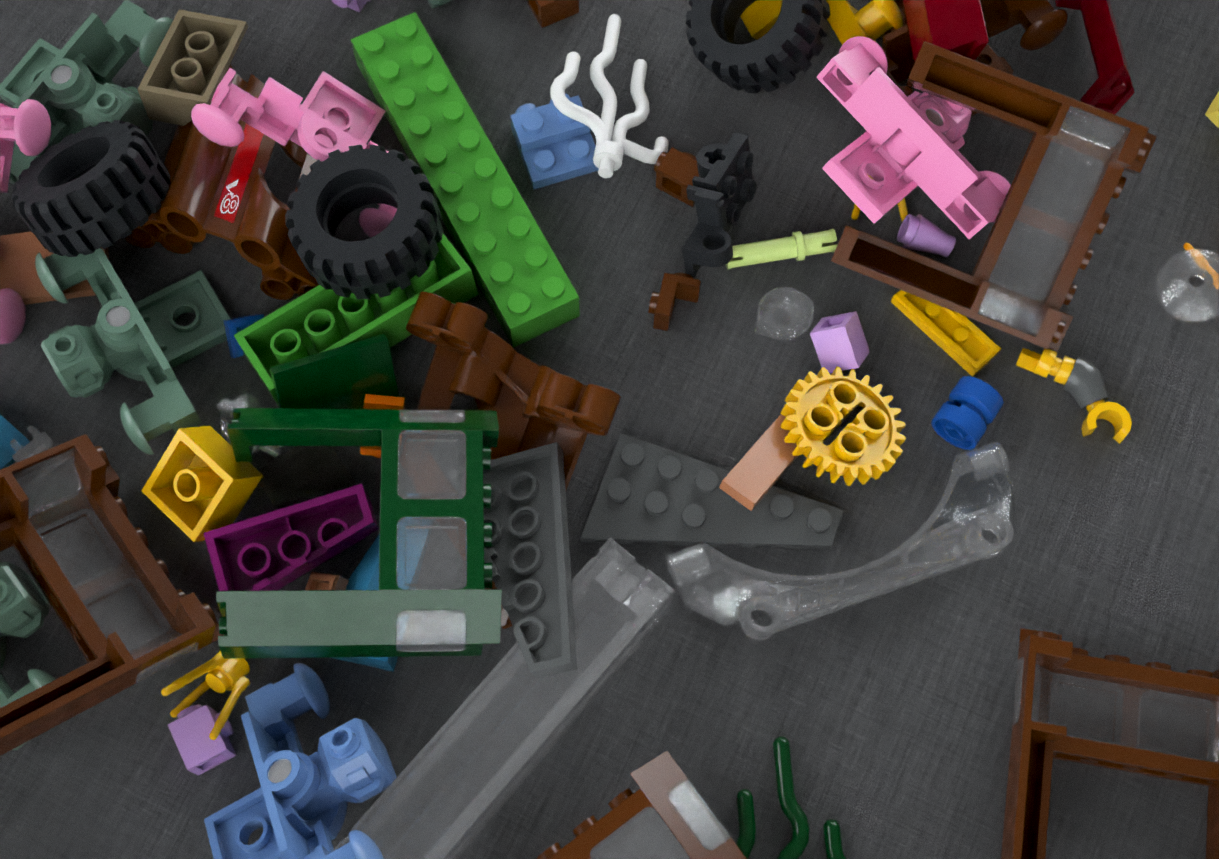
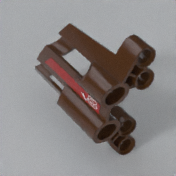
M236 73L232 81L233 84L257 99L265 86L253 74L250 75L249 81L246 82ZM192 120L184 126L178 125L164 161L165 166L169 170L170 185L166 197L161 201L162 206L156 213H152L148 217L149 220L142 227L138 226L132 231V234L124 239L139 248H151L157 241L171 252L186 254L192 250L194 242H202L206 238L207 233L234 243L237 251L243 258L261 268L263 278L260 288L267 296L277 300H287L292 298L293 294H298L300 297L317 287L319 284L315 277L309 274L288 237L289 230L285 224V214L290 209L287 204L275 197L265 181L264 176L276 141L242 120L239 121V125L244 132V140L234 147L221 146L210 141L198 131ZM291 140L288 141L285 147L279 144L286 155L302 168L299 178L302 174L308 175L311 172L310 166L317 161Z

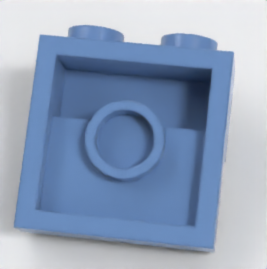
M565 94L569 101L583 107L579 95L570 97L568 94ZM552 99L549 104L539 107L531 103L524 104L516 110L515 114L510 115L512 133L533 190L599 170L593 163L596 146L591 136L590 128L562 114L554 106Z

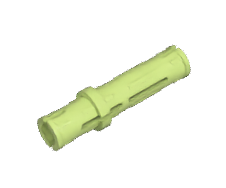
M834 229L802 234L801 231L792 232V236L733 245V257L726 264V268L730 270L736 267L792 258L802 261L805 260V256L829 252L834 253L838 246L834 244L837 241L836 232Z

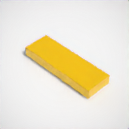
M899 290L891 299L893 305L972 377L985 367L1001 350L993 340L962 314L903 290Z

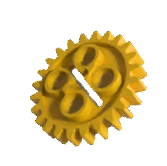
M836 366L831 375L825 367H822L817 375L811 371L808 372L804 380L799 379L793 389L790 390L784 400L786 404L780 413L785 416L780 425L781 428L790 431L784 441L785 443H796L797 447L792 452V455L799 456L803 454L806 457L803 467L807 468L812 464L816 465V476L818 478L825 471L829 472L830 480L833 484H835L840 476H843L847 486H851L856 478L862 485H865L871 477L878 480L885 471L888 472L895 464V460L903 452L900 446L906 440V437L900 434L906 426L905 422L895 420L900 414L901 409L889 407V403L894 397L892 395L882 397L879 394L883 387L882 384H878L873 388L869 386V375L863 377L861 381L856 379L855 369H851L847 376H843L839 366ZM856 406H861L863 409L851 423L847 424L830 445H824L823 442L831 435L834 429L842 424Z

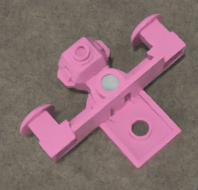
M864 36L848 39L841 46L839 54L833 57L818 74L817 79L864 127L866 132L831 158L822 169L874 224L919 186L970 240L989 222H995L1011 186L1006 178L996 172L987 170L978 172L958 151L965 144L963 135L968 129L972 111L926 92L919 93L914 91L907 97L886 75L888 69L887 57L877 42Z

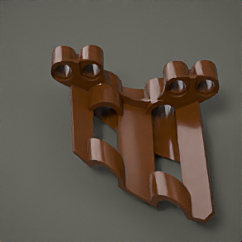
M420 292L406 330L436 345L413 420H445L455 394L460 393L473 397L478 410L497 411L499 437L497 447H491V460L557 442L563 450L565 488L567 490L587 434L607 436L621 396L599 385H583L574 378L560 374L545 365L539 366L516 352L512 346L498 335L484 327L488 315L481 309L461 302L452 304L436 294ZM408 433L399 460L400 465L411 479L420 499L459 498L456 488L448 481L432 455L440 433ZM433 517L440 528L447 534L463 560L465 567V520L461 517ZM492 580V588L486 589H497L495 582ZM501 604V628L506 629L511 627L512 623L507 611Z

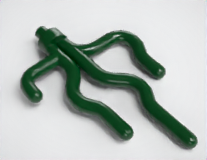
M780 736L773 742L778 798L782 811L792 824L793 835L777 859H799L809 843L810 828L807 816L795 798L790 744L787 738ZM741 789L736 796L739 837L736 845L748 859L756 838L754 802L752 793L748 789ZM833 819L827 820L823 826L827 858L846 859L842 849L839 823Z

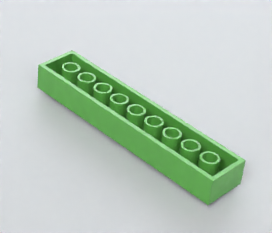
M416 12L351 39L360 71L380 107L386 111L384 114L408 158L420 167L422 174L426 175L440 209L442 220L465 262L471 268L476 282L512 347L514 348L579 317V296Z

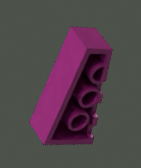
M359 484L203 534L219 591H271L283 588L379 530L369 494L363 484Z

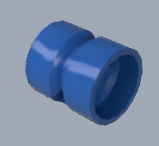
M964 376L959 379L950 392L949 401L942 404L933 417L931 424L936 433L946 442L961 449L972 450L987 430L986 425L993 422L1003 407L1004 401L998 391L988 383L972 376Z

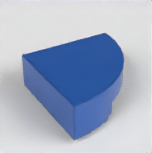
M259 313L223 320L231 358L245 355L234 335L264 318V314Z

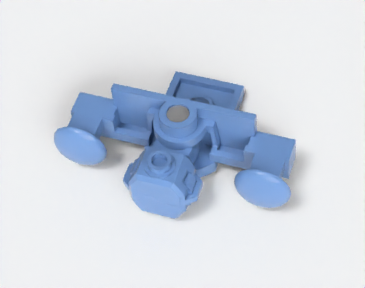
M303 663L294 664V673L275 684L270 682L245 696L249 711L242 714L241 719L261 788L204 819L213 858L384 859L376 843L361 831H350V842L335 851L331 840L337 837L344 823L347 802L362 803L396 784L397 777L387 749L377 733L365 720L353 718L319 737L318 751L309 756L304 754L293 719L311 709L321 719H325L329 714L330 702L327 690L317 673ZM263 827V833L259 840L248 845L251 833Z

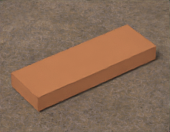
M782 414L779 415L722 480L719 487L750 511L753 510L798 457L792 455V452L797 447L796 443H785L784 441L790 431L782 429L780 426L785 419V416Z

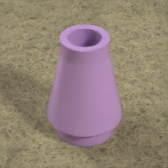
M908 214L897 234V241L902 243L904 248L938 254L943 257L950 255L956 242L954 236L947 234L921 214L917 216Z

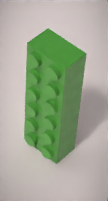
M442 234V240L437 243L439 251L433 261H426L428 266L426 272L421 277L417 275L410 279L412 284L403 290L399 286L390 290L391 295L380 298L377 293L371 294V299H357L354 293H351L350 297L345 298L336 295L333 289L326 290L321 285H318L234 335L246 358L278 406L270 367L381 334L387 337L389 347H392L412 335L406 330V326L420 292L436 294L452 304L457 302L465 303L478 295L471 268L444 234Z

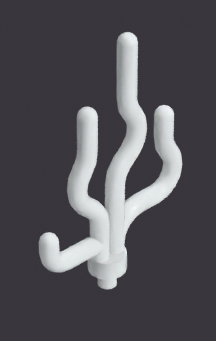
M617 14L609 16L602 52L592 60L590 65L591 81L603 99L601 118L590 110L572 103L565 95V89L575 82L578 74L580 55L577 52L572 51L567 54L564 71L554 79L550 88V95L554 106L565 116L583 123L594 132L596 147L593 163L599 168L598 174L603 178L612 177L613 171L621 167L623 155L643 163L655 164L662 152L667 153L669 148V141L664 136L656 139L654 150L626 139L627 130L637 127L646 121L650 112L649 100L644 90L647 63L644 59H637L633 65L630 93L635 104V111L624 115L614 125L617 111V96L604 75V68L613 62L617 51L621 27V18Z

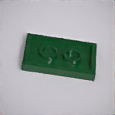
M384 334L270 367L279 408L363 409L366 394L399 397L389 342Z

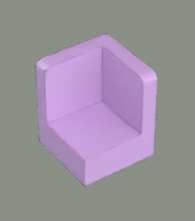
M857 311L823 317L810 332L821 367H825L829 373H832L836 366H839L842 371L859 368L869 354V347Z

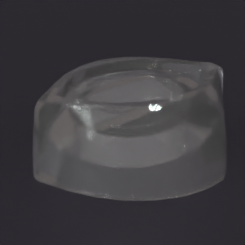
M779 287L770 290L759 301L755 334L780 341L797 339L811 326L814 316L813 300L792 287Z

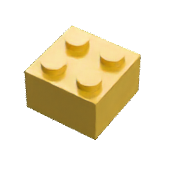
M211 426L179 428L141 491L193 542L205 540L203 533L233 524L263 475L250 462H236L232 446Z

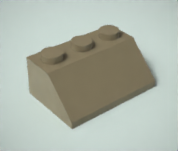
M179 9L137 89L149 119L184 126L192 120L191 111L196 104L205 103L210 105L216 88L225 76L248 29L247 22Z

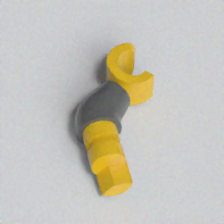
M1024 347L1022 348L1015 366L1045 378L1048 374L1054 376L1053 381L1062 384L1063 390L1070 392L1080 409L1088 411L1089 414L1082 422L1081 431L1083 437L1091 435L1097 428V419H1104L1109 421L1114 427L1113 439L1119 444L1124 440L1131 430L1132 421L1130 414L1120 404L1110 401L1106 402L1109 396L1101 372L1093 363L1080 356L1073 359L1065 355L1061 359L1056 357L1058 352L1044 348L1042 353L1038 354Z

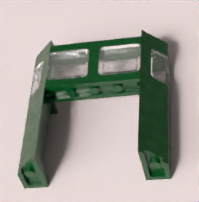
M233 409L234 418L232 419V424H228L227 430L236 462H253L254 446H381L379 590L216 591L217 604L222 615L219 618V634H224V636H218V644L224 659L481 656L483 644H500L502 589H486L492 588V563H484V548L492 547V523H484V509H491V484H483V470H490L491 447H497L499 424L497 411Z

